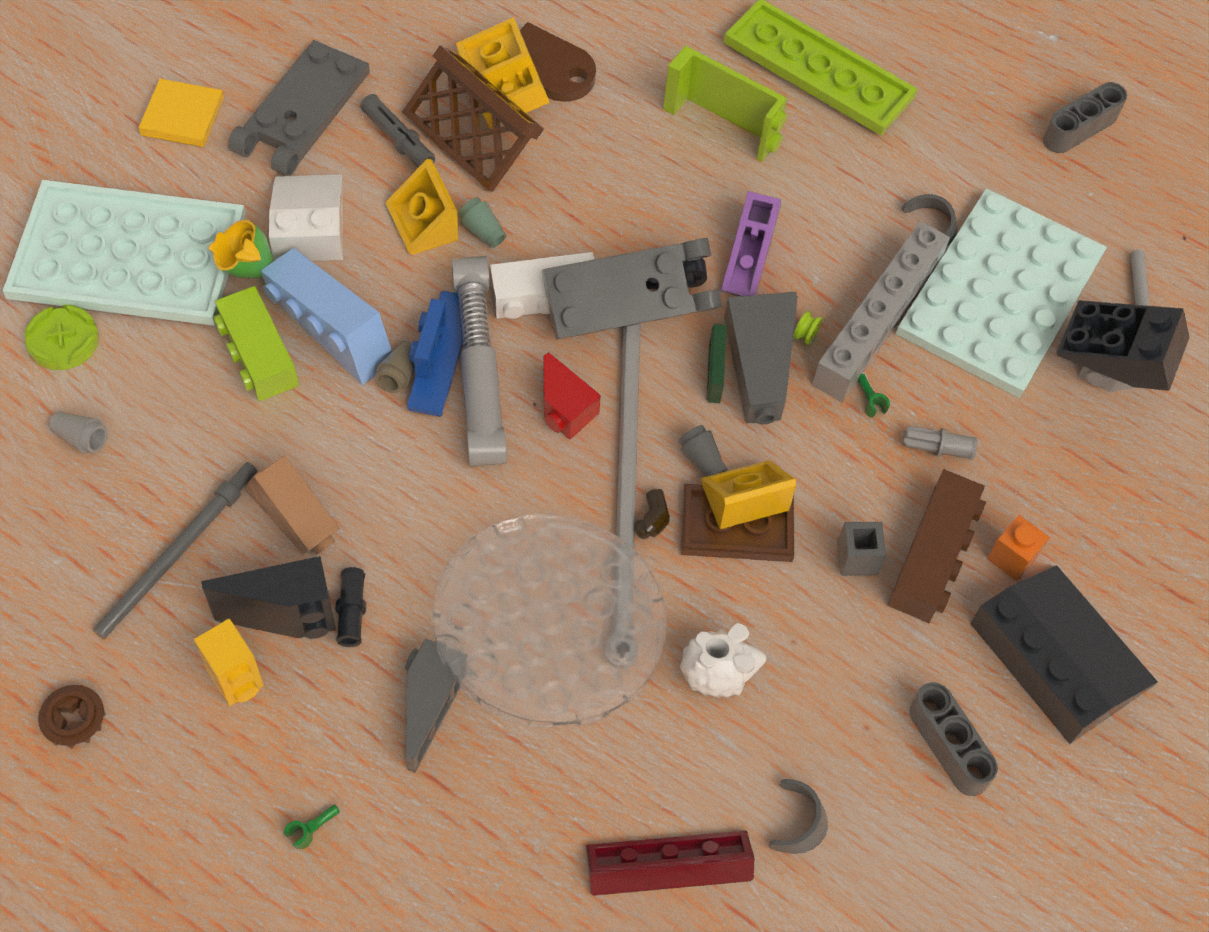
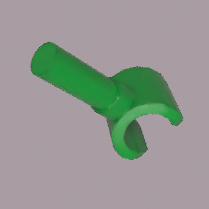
M861 374L858 381L868 401L865 405L866 415L869 417L875 416L876 408L873 404L879 405L882 408V412L886 414L890 407V400L884 394L875 393L865 374Z
M334 804L305 824L300 821L288 823L283 833L289 837L297 830L303 829L302 838L292 846L297 849L307 848L312 842L313 833L324 823L339 814L340 811Z

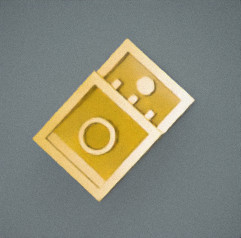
M514 17L456 43L460 56L524 112L528 113L550 103ZM485 112L483 115L490 129H492V114Z

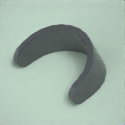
M924 194L912 198L902 206L904 213L920 208H931L945 214L951 221L950 227L945 235L950 237L947 246L952 243L958 229L954 209L946 199L934 194Z
M782 779L780 787L804 794L816 804V817L813 825L805 835L791 841L772 840L769 843V847L784 853H805L813 850L824 839L828 829L827 814L816 792L809 785L797 780Z

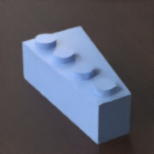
M292 248L261 270L266 284L263 286V290L267 297L273 303H278L359 383L364 385L376 376V367L392 352L380 313L295 248Z

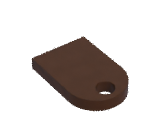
M529 22L522 27L520 32L549 99L561 102L575 101L586 96L592 90L596 79V65L589 53ZM572 77H582L585 81L577 83L570 79Z

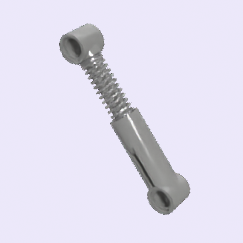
M487 256L451 258L454 293H457L459 296L464 347L460 354L466 409L470 467L506 464V444L504 427H502L496 352L491 348V343H489L491 339L488 332L490 329L488 326L489 322L487 321L489 318L487 315L488 311L486 310V291H489Z

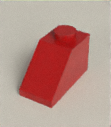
M549 352L543 356L544 419L550 429L556 433L561 432L570 440L599 414L601 395Z

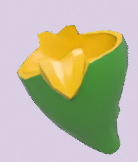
M250 220L237 221L226 229L224 233L219 232L215 235L214 242L210 243L208 248L213 253L216 267L238 278H263L261 270L275 261L265 234Z

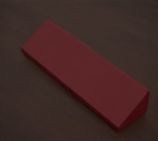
M747 830L586 845L590 891L594 896L749 882L754 879L755 858Z

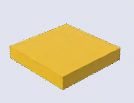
M159 79L138 127L140 135L205 147L224 100L223 90Z

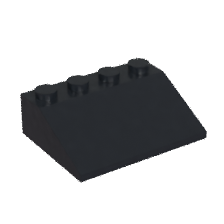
M1057 565L1000 592L980 606L970 623L1069 744L1082 737L1158 683Z

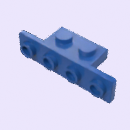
M442 291L439 300L431 298L428 311H422L418 325V332H421L419 341L413 340L409 354V361L414 362L415 379L407 402L409 411L438 417L443 415L463 346L460 303L457 293Z

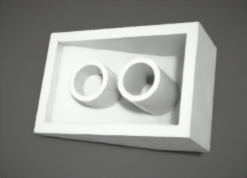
M342 174L275 176L269 210V241L274 260L292 248H295L311 261L343 260Z

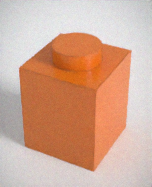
M1018 515L997 539L987 559L1018 581L1039 556L1050 536L1021 515Z

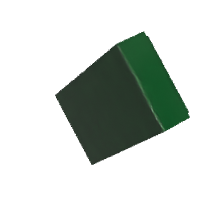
M714 324L711 330L706 397L708 403L720 404L725 372L726 325Z

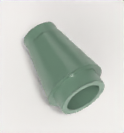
M476 197L469 200L460 209L458 216L461 218V225L491 248L497 247L505 240L507 235L486 201H481Z

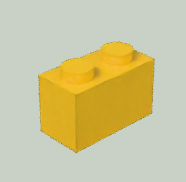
M230 618L194 639L207 672L229 707L236 702L243 703L250 700L264 686L254 655Z

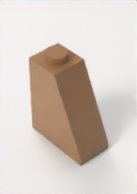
M286 455L256 474L246 485L245 490L303 555L311 549L317 555L335 542L331 535L340 528Z

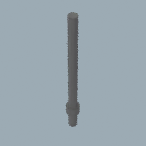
M246 462L229 481L221 483L214 491L215 497L93 628V631L99 637L105 639L226 506L231 507L241 496V489L258 472L252 464Z

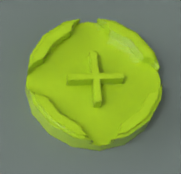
M62 305L63 308L56 309L52 306L43 309L32 317L25 329V345L30 357L39 366L50 370H68L80 366L92 356L98 346L99 333L93 317L84 309L74 305Z

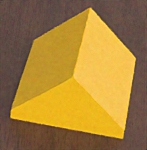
M427 158L385 202L408 253L413 255L459 240L457 210L433 161Z
M770 460L701 478L703 489L719 529L789 511L797 486L794 477Z

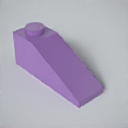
M748 191L721 291L738 296L756 295L781 209V199Z

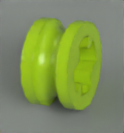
M808 310L801 317L793 334V339L798 340L802 338L807 346L813 342L823 322L822 317L813 318L811 316L812 313Z

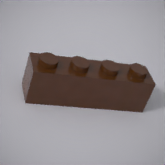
M943 469L887 606L927 623H930L936 611L944 612L951 592L946 591L945 587L948 580L956 581L963 561L957 559L959 551L967 552L975 531L968 528L972 520L979 521L986 505V501L980 499L985 485Z

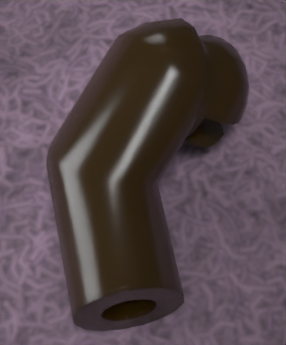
M653 489L646 493L649 511L643 516V519L637 520L634 525L635 532L641 539L658 536L669 524L670 515L662 489Z

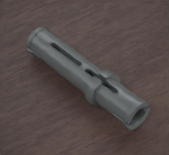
M370 94L363 99L360 105L361 110L395 143V148L400 154H406L417 168L427 158L431 159L433 163L435 162V154L430 152L420 141L419 134L415 130L408 129L377 95Z

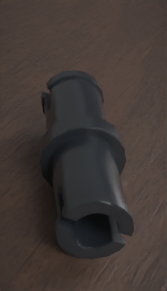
M348 567L341 571L340 598L336 601L335 610L339 614L336 642L344 647H355L362 643V615L366 613L367 607L366 601L363 599L366 574L364 570L356 567Z

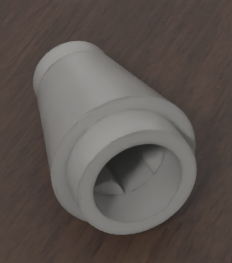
M59 411L50 420V430L82 453H96L106 442L107 429L98 419Z

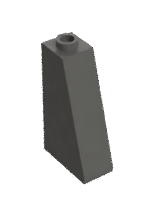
M797 292L729 297L727 299L724 319L746 424L758 423L764 425L781 420L787 395L798 299Z

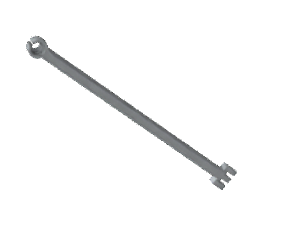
M641 324L623 327L612 640L606 649V661L612 669L617 671L620 661V654L615 651L617 647L623 646L629 651L623 655V671L630 669L637 657V648L631 637Z

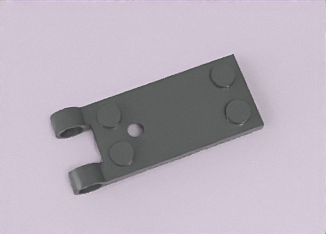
M313 40L243 127L238 126L232 131L228 141V149L243 157H248L253 152L256 144L259 141H263L277 148L271 160V168L281 174L291 176L300 161L370 73L369 63ZM288 117H296L291 121L286 120Z
M708 238L543 269L541 272L556 340L722 307L719 289L689 295L683 262L711 256ZM649 278L657 281L658 287L656 291L647 289L646 281Z

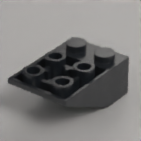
M1078 300L1058 347L1057 356L1132 387L1169 391L1190 338L1184 309Z

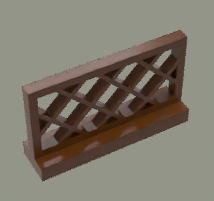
M439 45L433 54L437 61L402 113L488 191L493 192L531 138L537 140L544 128L457 52ZM444 72L448 75L449 90L437 92L436 81L441 73ZM468 93L470 95L471 109L458 111L457 94ZM449 96L450 113L438 115L437 98ZM429 100L430 117L420 118L415 111L422 101ZM490 112L492 114L493 129L480 131L479 114ZM471 115L472 132L460 134L459 117ZM451 119L452 136L441 137L439 121ZM511 131L518 138L510 149L502 151L501 133ZM493 135L494 152L482 154L481 137ZM473 138L474 156H462L460 141ZM495 158V171L488 179L483 174L482 160Z

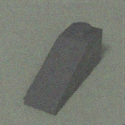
M425 638L419 650L416 648L412 650L405 665V670H407L406 761L408 770L416 773L469 673L467 656Z

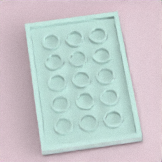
M42 180L4 285L3 293L6 299L57 306L74 305L88 310L214 326L213 316L218 315L215 300L223 297L229 274L216 267L213 253L208 248L210 243L214 242L216 234L219 232L224 233L232 224L245 219L244 205Z
M986 188L899 324L896 335L1021 398L1107 247Z

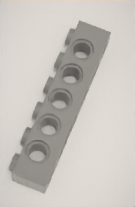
M921 221L918 223L819 361L812 386L843 403L857 383L859 376L864 373L940 262L949 242V236Z

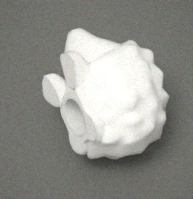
M736 623L729 632L723 629L717 632H700L695 639H690L689 645L683 649L680 669L683 672V678L689 684L692 691H699L705 696L711 695L717 698L740 695L745 682L766 663L767 657L762 651L743 642L749 636V631L744 625Z

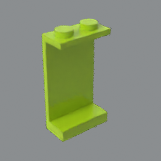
M685 45L668 65L663 110L675 115L687 99L760 137L757 160L763 162L770 152L775 153L783 140V135L780 132L788 116L785 113L787 98Z

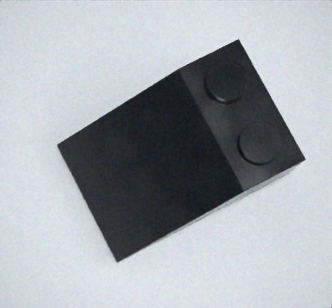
M321 556L201 581L215 621L224 622L230 618L232 623L237 626L293 638L306 637L316 639L325 636L330 631L336 630Z

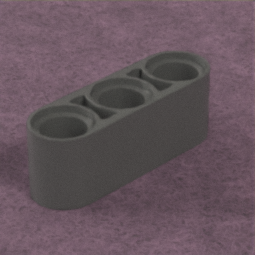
M1107 82L1056 111L1050 120L1043 138L1045 147L1055 153H1064L1114 124L1127 99V91L1120 84Z
M930 682L923 685L910 706V716L913 723L956 788L967 796L982 794L998 772V764L951 692L940 683ZM923 701L933 702L939 711L927 709ZM945 734L955 735L961 744L955 745L950 743L946 739ZM967 767L977 768L982 773L983 779L973 777L968 772Z

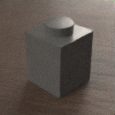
M844 522L837 541L841 576L879 574L886 558L882 522Z

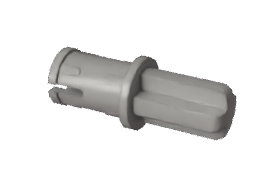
M908 426L904 432L903 445L908 448L936 452L937 457L946 454L973 460L977 449V437L946 433L944 428H941L940 431Z

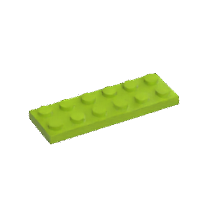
M758 0L724 35V44L880 136L885 133L915 99L918 91L916 87L765 0Z

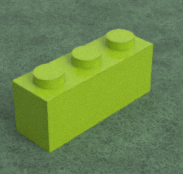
M253 286L215 300L218 315L213 316L214 323L220 336L227 334L230 340L229 343H226V347L232 362L241 363L243 370L239 371V375L246 391L253 389L260 402L298 387L299 383L295 366L256 287Z

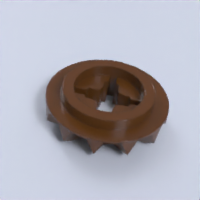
M68 685L55 690L45 699L39 711L38 723L43 735L55 746L63 745L73 749L76 744L82 742L89 743L90 738L97 731H101L103 717L106 714L102 700L95 691L82 685ZM76 709H79L78 713L84 722L72 721L69 726H66L67 721L60 711L73 714Z

